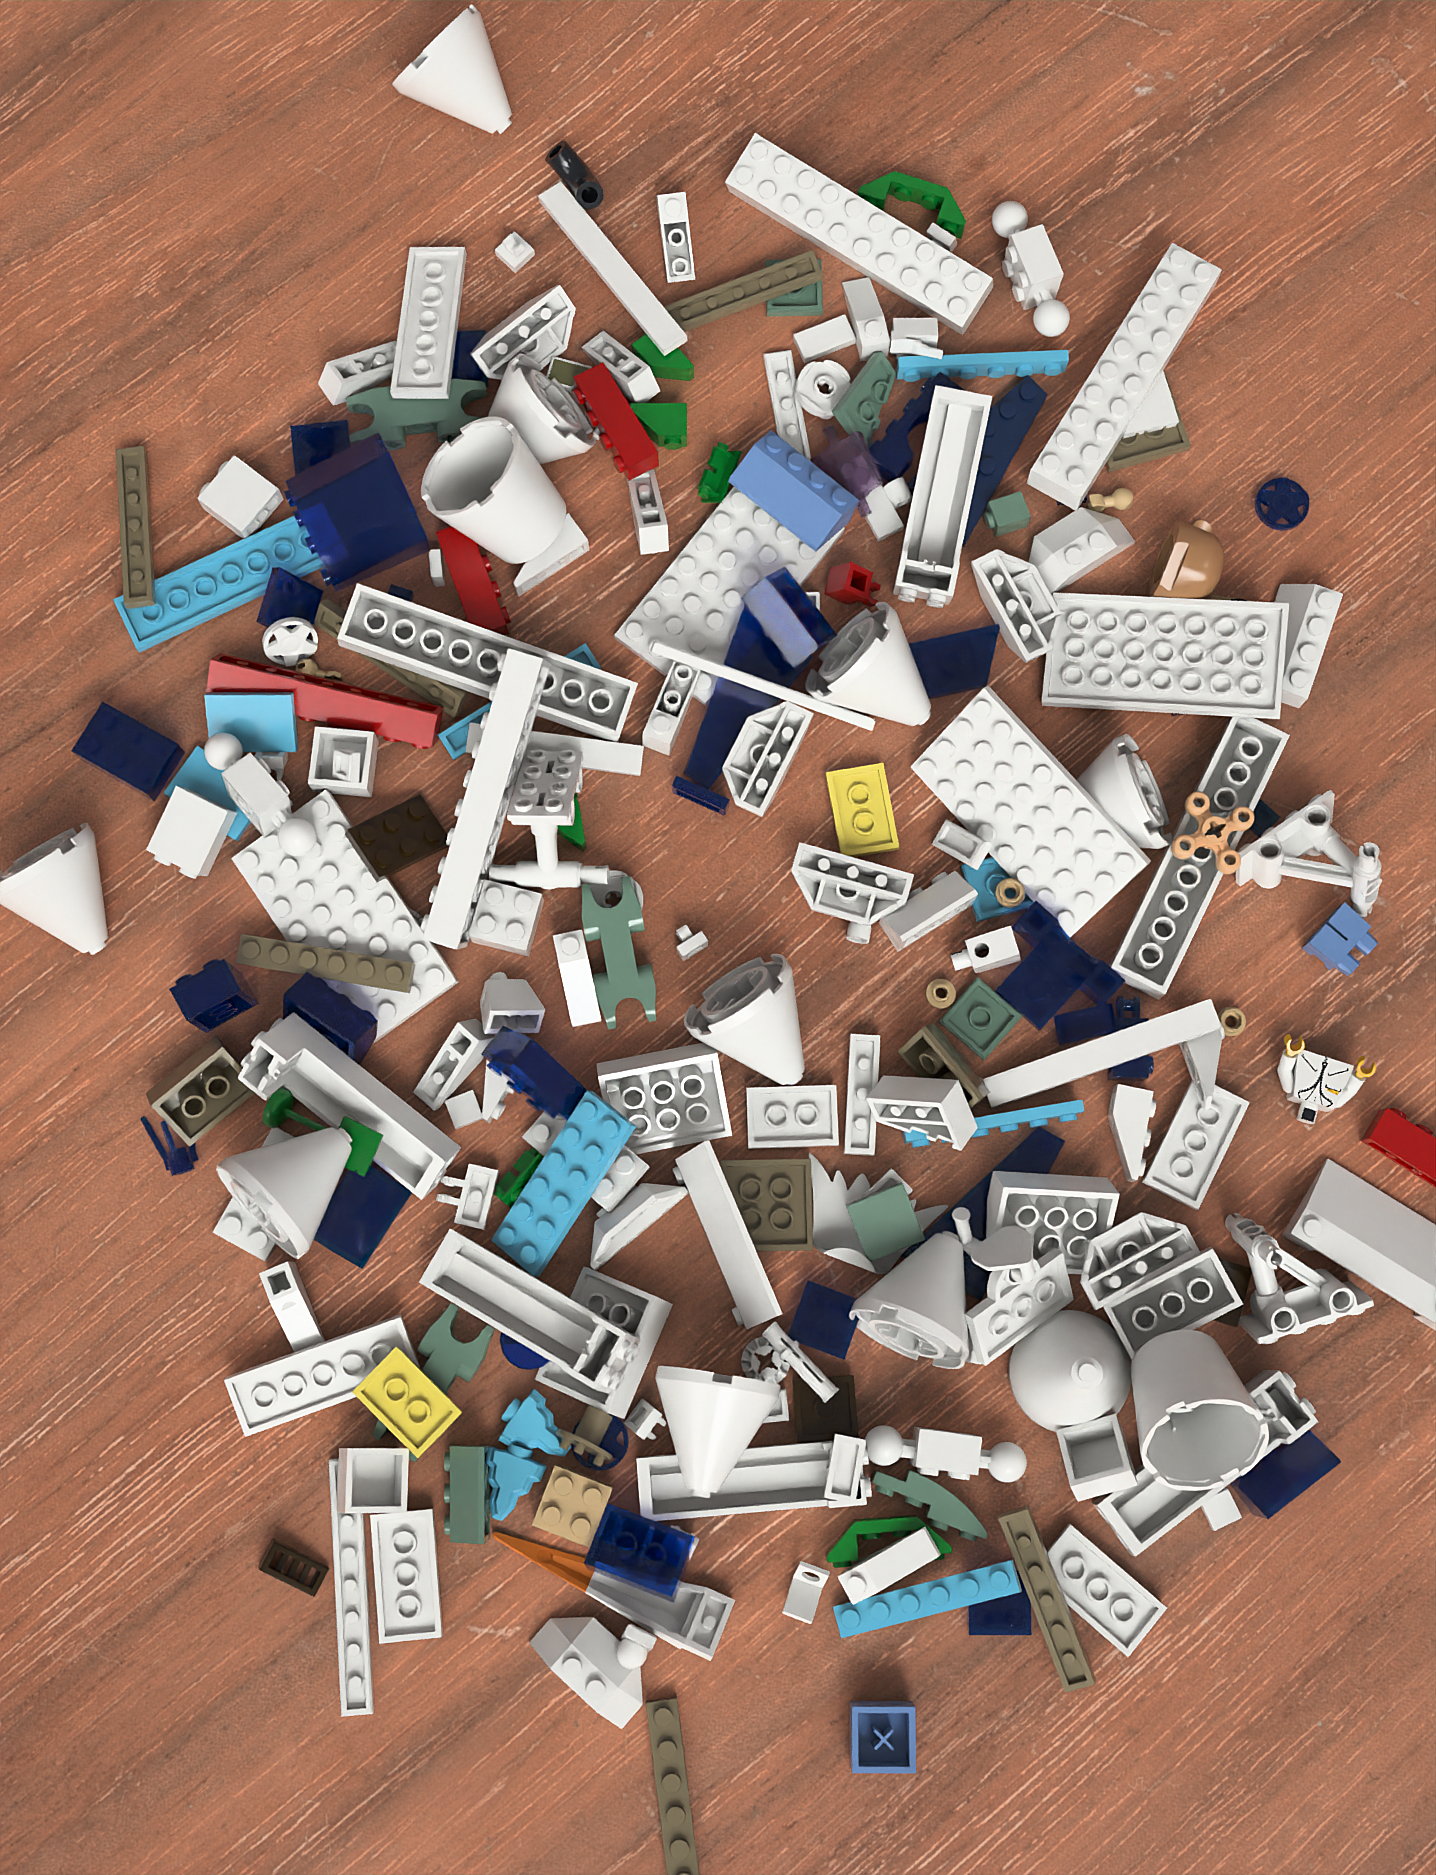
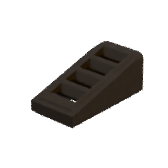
M274 1538L271 1540L258 1565L260 1571L315 1597L330 1569ZM277 1551L282 1552V1555L277 1565L275 1567L271 1566L270 1564L272 1563ZM290 1556L294 1560L287 1573H284L282 1569ZM300 1562L305 1563L299 1578H293ZM313 1567L317 1571L308 1586L304 1584V1581Z

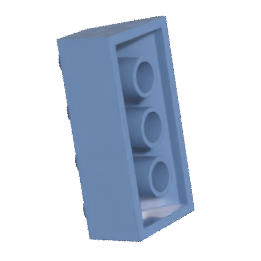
M772 430L752 446L728 481L815 552L850 522L859 502L855 496Z

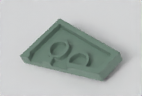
M882 351L872 354L831 411L862 454L870 453L873 443L870 440L873 431L878 430L881 421L878 416L882 404L887 403L897 373Z

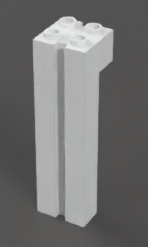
M935 385L893 594L898 595V599L901 601L915 602V598L926 599V605L943 608V605H949L953 598L960 565L959 559L992 396Z
M294 1012L284 1020L282 1018L276 1020L268 1032L261 1031L251 1043L254 1047L253 1050L241 1062L243 1069L238 1079L265 1101L279 1088L284 1087L290 1090L296 1099L336 1130H338L343 1117L346 1116L383 1134L384 1136L373 1161L421 1200L439 1184L447 1171L446 1168L452 1163L461 1149L457 1143Z
M449 1229L419 1281L422 1285L564 1369V1372L597 1391L611 1394L612 1390L616 1391L624 1380L625 1374L621 1370L626 1361L632 1363L640 1351V1346H638L640 1338L452 1229Z
M1263 1370L1244 1385L1262 1413L1269 1431L1268 1445L1262 1458L1281 1443L1291 1444L1318 1423V1420L1313 1415L1316 1413L1314 1407L1305 1397L1302 1399L1297 1397L1294 1393L1296 1384L1286 1372ZM1142 1464L1134 1470L1138 1483L1137 1486L1101 1495L1092 1504L1115 1532V1535L1129 1554L1136 1557L1241 1474L1237 1473L1223 1480L1225 1485L1207 1490L1185 1491L1170 1488L1157 1482L1153 1474Z
M834 1440L747 1447L717 1493L711 1492L710 1498L691 1495L692 1489L685 1487L676 1454L637 1457L641 1522L820 1506L835 1508L867 1505L866 1497H872L870 1477L868 1478V1476L863 1474V1465H869L867 1446H865L855 1504L823 1497Z

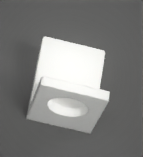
M800 1561L793 1575L782 1613L811 1624L822 1588L830 1572ZM804 1572H811L819 1577H811Z

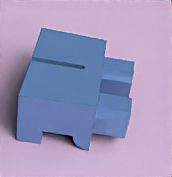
M1344 902L1331 913L1320 928L1303 945L1302 949L1309 955L1314 954L1324 962L1328 970L1335 967L1338 971L1348 976L1360 964L1349 953L1351 949L1355 947L1366 956L1374 949L1378 942L1368 932L1371 926Z

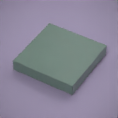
M817 259L820 269L822 271L821 259ZM765 260V268L785 260ZM822 280L766 301L767 317L823 316Z
M977 977L938 1023L984 1061L1023 1015Z
M902 1182L846 1204L863 1250L870 1262L925 1240Z

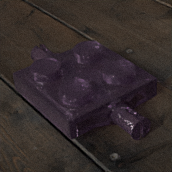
M834 425L828 426V429L825 428L823 432L829 446L823 452L811 458L810 461L859 500L857 509L860 517H866L872 513L866 497L873 489L884 483L862 432L856 431L844 439H839Z

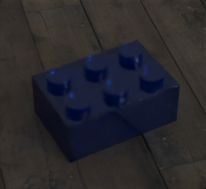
M105 702L101 703L71 750L83 762L154 802L185 754V751L178 743Z
M225 959L209 961L203 965L202 971L193 976L192 974H187L175 981L176 985L170 988L186 1021L205 1033L259 1004L243 974Z
M502 1026L481 1053L489 1061L486 1066L500 1077L502 1075L508 1079L506 1084L518 1094L523 1093L528 1097L526 1099L528 1105L538 1112L542 1110L552 1119L558 1116L568 1121L587 1091L579 1081L534 1039L508 1027Z

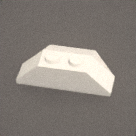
M556 285L526 302L484 335L470 354L487 378L502 380L509 362L520 353L531 357L545 367L551 362L553 356L557 357L567 349L576 308L562 287Z
M1080 507L1077 511L1072 512L1034 536L1028 563L1035 565L1050 594L1053 595V593H1058L1133 545L1135 540L1118 518Z
M996 549L971 561V566L981 599L1004 641L1017 656L1027 663L1052 650L1062 613L1035 565L1017 557L1004 554L1005 552Z
M786 701L778 706L751 715L746 719L722 767L735 805L763 817L774 800L801 746L814 713Z
M800 842L791 869L811 910L870 926L906 904L914 874Z
M641 1183L639 1186L634 1185L611 1213L602 1208L597 1213L599 1219L594 1224L590 1266L595 1271L688 1195V1190L681 1186Z
M1140 1212L1088 1240L1080 1283L1094 1310H1097L1199 1254L1200 1251L1186 1225Z
M595 1617L550 1618L529 1642L558 1677L597 1713L622 1729L643 1705L641 1666L636 1669H628L619 1663L616 1651L621 1641Z

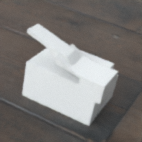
M893 318L890 353L891 355H896V360H898V357L928 356L942 359L943 350L937 349V318Z

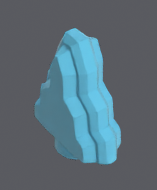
M533 1389L523 1402L515 1398L501 1417L507 1424L498 1440L508 1446L510 1444L519 1445L528 1450L538 1447L547 1454L564 1457L571 1448L569 1446L566 1451L559 1447L563 1438L556 1434L559 1428L554 1425V1414L545 1406L546 1398L536 1389Z
M510 1444L507 1450L489 1446L485 1463L490 1467L488 1481L493 1488L489 1499L491 1518L502 1521L515 1508L518 1498L528 1494L534 1482L541 1481L547 1466L531 1459L533 1450Z

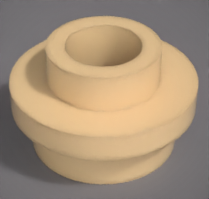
M1007 878L997 885L995 896L1002 906L1013 908L1020 905L1024 900L1025 888L1017 879ZM1012 889L1015 892V897H1006L1005 890Z
M945 979L932 981L926 989L927 1001L931 1006L938 1009L949 1007L956 997L953 984ZM939 988L944 989L946 997H937L936 990Z
M1226 1007L1217 1014L1219 1021L1223 1025L1225 1036H1237L1244 1030L1246 1018L1238 1008ZM1227 1017L1234 1019V1027L1226 1025L1225 1020Z

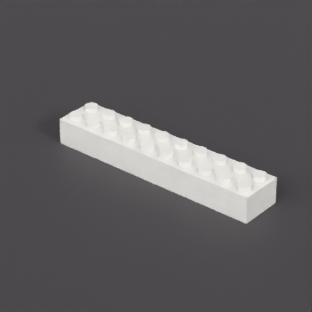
M756 133L725 181L729 192L925 313L937 318L938 321L961 335L965 333L993 288L992 277Z
M1174 243L1170 245L1031 468L1027 480L1028 485L1077 511L1216 286L1222 269Z
M358 583L337 637L338 645L488 699L493 683H498L501 672L498 671L500 657L502 654H507L508 648L543 658L550 662L551 666L536 716L611 742H617L620 737L638 683Z
M509 648L507 654H502L498 664V671L501 672L498 683H493L489 695V700L493 702L490 712H485L481 721L480 729L484 730L481 742L476 741L472 752V758L475 759L473 769L468 770L466 773L463 787L467 788L464 800L459 799L456 806L455 816L458 817L456 827L451 828L447 836L446 845L450 846L447 857H442L438 867V874H441L438 886L434 885L430 894L429 902L433 903L430 915L425 914L422 921L421 931L424 932V940L456 950L468 946L469 932L484 879L487 880L490 864H492L551 666V663L543 658Z
M1232 716L1229 718L1194 792H1203L1209 797V809L1213 816L1221 817L1222 819L1227 818L1235 808L1240 806L1248 807L1254 811L1290 735L1255 718ZM1193 801L1196 807H1201L1199 802ZM1184 810L1172 835V842L1177 836L1182 834L1191 835L1198 829L1196 818L1189 815L1186 810ZM1238 816L1241 822H1245L1242 816ZM1208 830L1205 835L1207 836L1214 834L1215 836H1217L1220 830ZM1232 831L1228 835L1227 843L1232 850L1236 849L1244 831ZM1180 843L1181 849L1187 850V846ZM1171 844L1166 847L1105 974L1158 1000L1166 994L1223 876V873L1219 872L1216 868V856L1212 849L1200 847L1195 850L1191 857L1183 860L1176 858L1172 854ZM1228 858L1224 859L1226 864H1228L1230 860Z

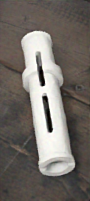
M776 1321L762 1333V1336L781 1354L779 1358L782 1361L786 1360L821 1397L824 1403L839 1390L799 1348L800 1343L797 1340L793 1341Z

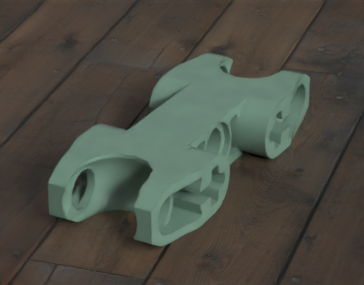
M451 379L449 399L392 398L390 393L391 387L372 388L346 398L349 412L369 414L374 417L373 423L368 428L356 431L350 435L352 448L384 452L404 448L406 446V435L437 432V440L444 443L447 441L450 444L462 434L460 428L475 420L484 418L468 416L464 413V408L468 403L486 397L487 388L485 382Z
M630 876L621 877L622 899L618 905L612 908H603L596 903L590 884L581 885V917L586 942L601 939L607 972L592 975L597 1002L603 1012L608 1029L616 1028L615 1009L618 1003L625 998L639 1000L645 1009L648 1022L656 1021V986L652 965L649 963L636 966L631 934L645 931L641 906L633 890Z
M453 1303L428 1329L417 1349V1352L428 1358L422 1371L445 1394L457 1376L468 1383L471 1382L486 1357L489 1343L496 1330L490 1325H486L474 1341L469 1343L460 1342L453 1332L454 1321L460 1307ZM378 1419L372 1436L377 1440H381L389 1429ZM411 1451L409 1452V1459L417 1462L419 1458Z

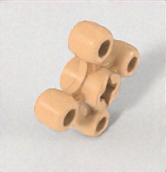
M1193 792L1185 800L1184 807L1189 815L1196 818L1198 829L1194 834L1177 836L1171 844L1172 854L1176 858L1184 860L1191 857L1195 850L1200 847L1212 849L1216 856L1215 865L1218 871L1223 874H1232L1241 865V857L1238 852L1228 846V835L1232 831L1242 832L1249 829L1254 822V813L1250 808L1240 806L1235 808L1227 818L1222 819L1221 817L1213 816L1209 809V797L1203 792ZM1193 801L1199 802L1201 807H1196ZM1238 816H1242L1245 822H1241ZM1208 830H1220L1217 836H1215L1214 834L1207 836L1205 835ZM1180 843L1185 844L1187 850L1181 849ZM1228 858L1232 865L1226 864L1224 859Z

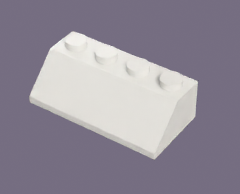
M1280 584L1274 602L1289 603L1282 703L1300 708L1308 699L1343 596L1342 593L1317 584Z

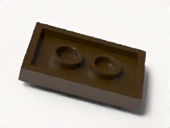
M420 794L347 829L345 836L376 882L449 847V845H446L448 834Z

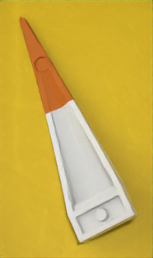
M499 1532L492 1534L495 1540L680 1650L683 1648L709 1661L713 1658L735 1600L707 1587L601 1563Z

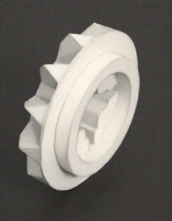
M765 1337L752 1340L745 1347L741 1359L742 1369L747 1378L774 1384L779 1383L787 1375L790 1364L786 1360L782 1361L779 1358L781 1354ZM773 1349L771 1361L778 1367L777 1370L766 1367L759 1374L758 1370L760 1369L761 1362L754 1354L757 1353L758 1355L765 1356Z

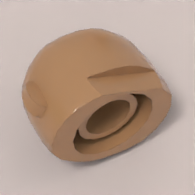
M1199 518L1194 520L1192 524L1176 521L1172 525L1160 549L1148 586L1149 597L1209 598L1220 579L1225 553L1219 539L1212 533V527L1208 522Z

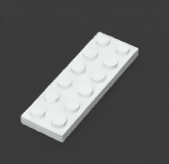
M465 247L409 248L390 390L392 398L449 399L467 257Z
M401 1314L226 1376L224 1382L245 1437L355 1398L356 1396L352 1391L396 1346L420 1368Z

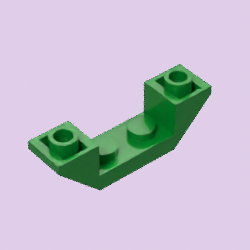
M897 171L859 187L857 195L882 211L885 208L889 195L903 202L910 201L920 204L928 210H939L936 225L956 238L962 239L966 220L947 187Z
M916 1515L853 1519L825 1553L827 1563L833 1562L834 1568L852 1566V1561L859 1560L857 1534H862V1539L864 1540L881 1538L880 1533L893 1532V1537H905L911 1534V1530L917 1531L923 1527L927 1528L941 1553L934 1560L945 1559L944 1554L952 1553V1548Z

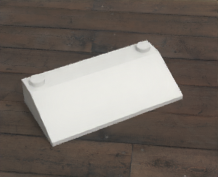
M707 1140L675 1159L677 1167L672 1168L678 1184L685 1183L735 1302L736 1307L731 1309L738 1326L744 1324L747 1330L783 1313L711 1143Z
M1327 1158L1282 1236L1307 1251L1317 1250L1415 1311L1414 1318L1436 1331V1225Z

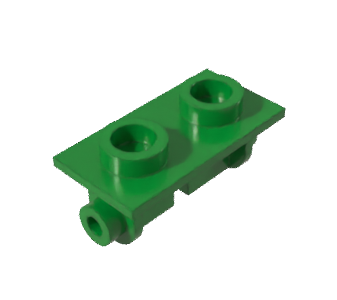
M718 442L717 446L713 447L707 464L714 470L712 472L709 469H705L697 486L699 490L698 495L702 497V503H722L730 484L728 482L729 478L737 468L741 451H728V445Z
M533 1147L529 1151L525 1150L513 1165L520 1172L518 1176L515 1177L508 1171L495 1186L497 1190L493 1194L512 1208L544 1156Z

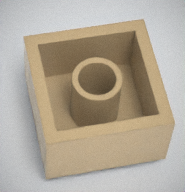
M556 1464L532 1526L590 1548L614 1486L563 1465Z

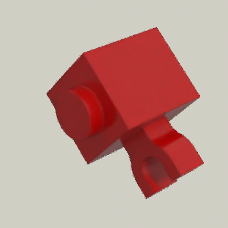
M848 562L830 567L824 594L846 605L861 601L864 605L872 607L876 605L878 600L870 596V591H879L881 585L871 582L873 572Z

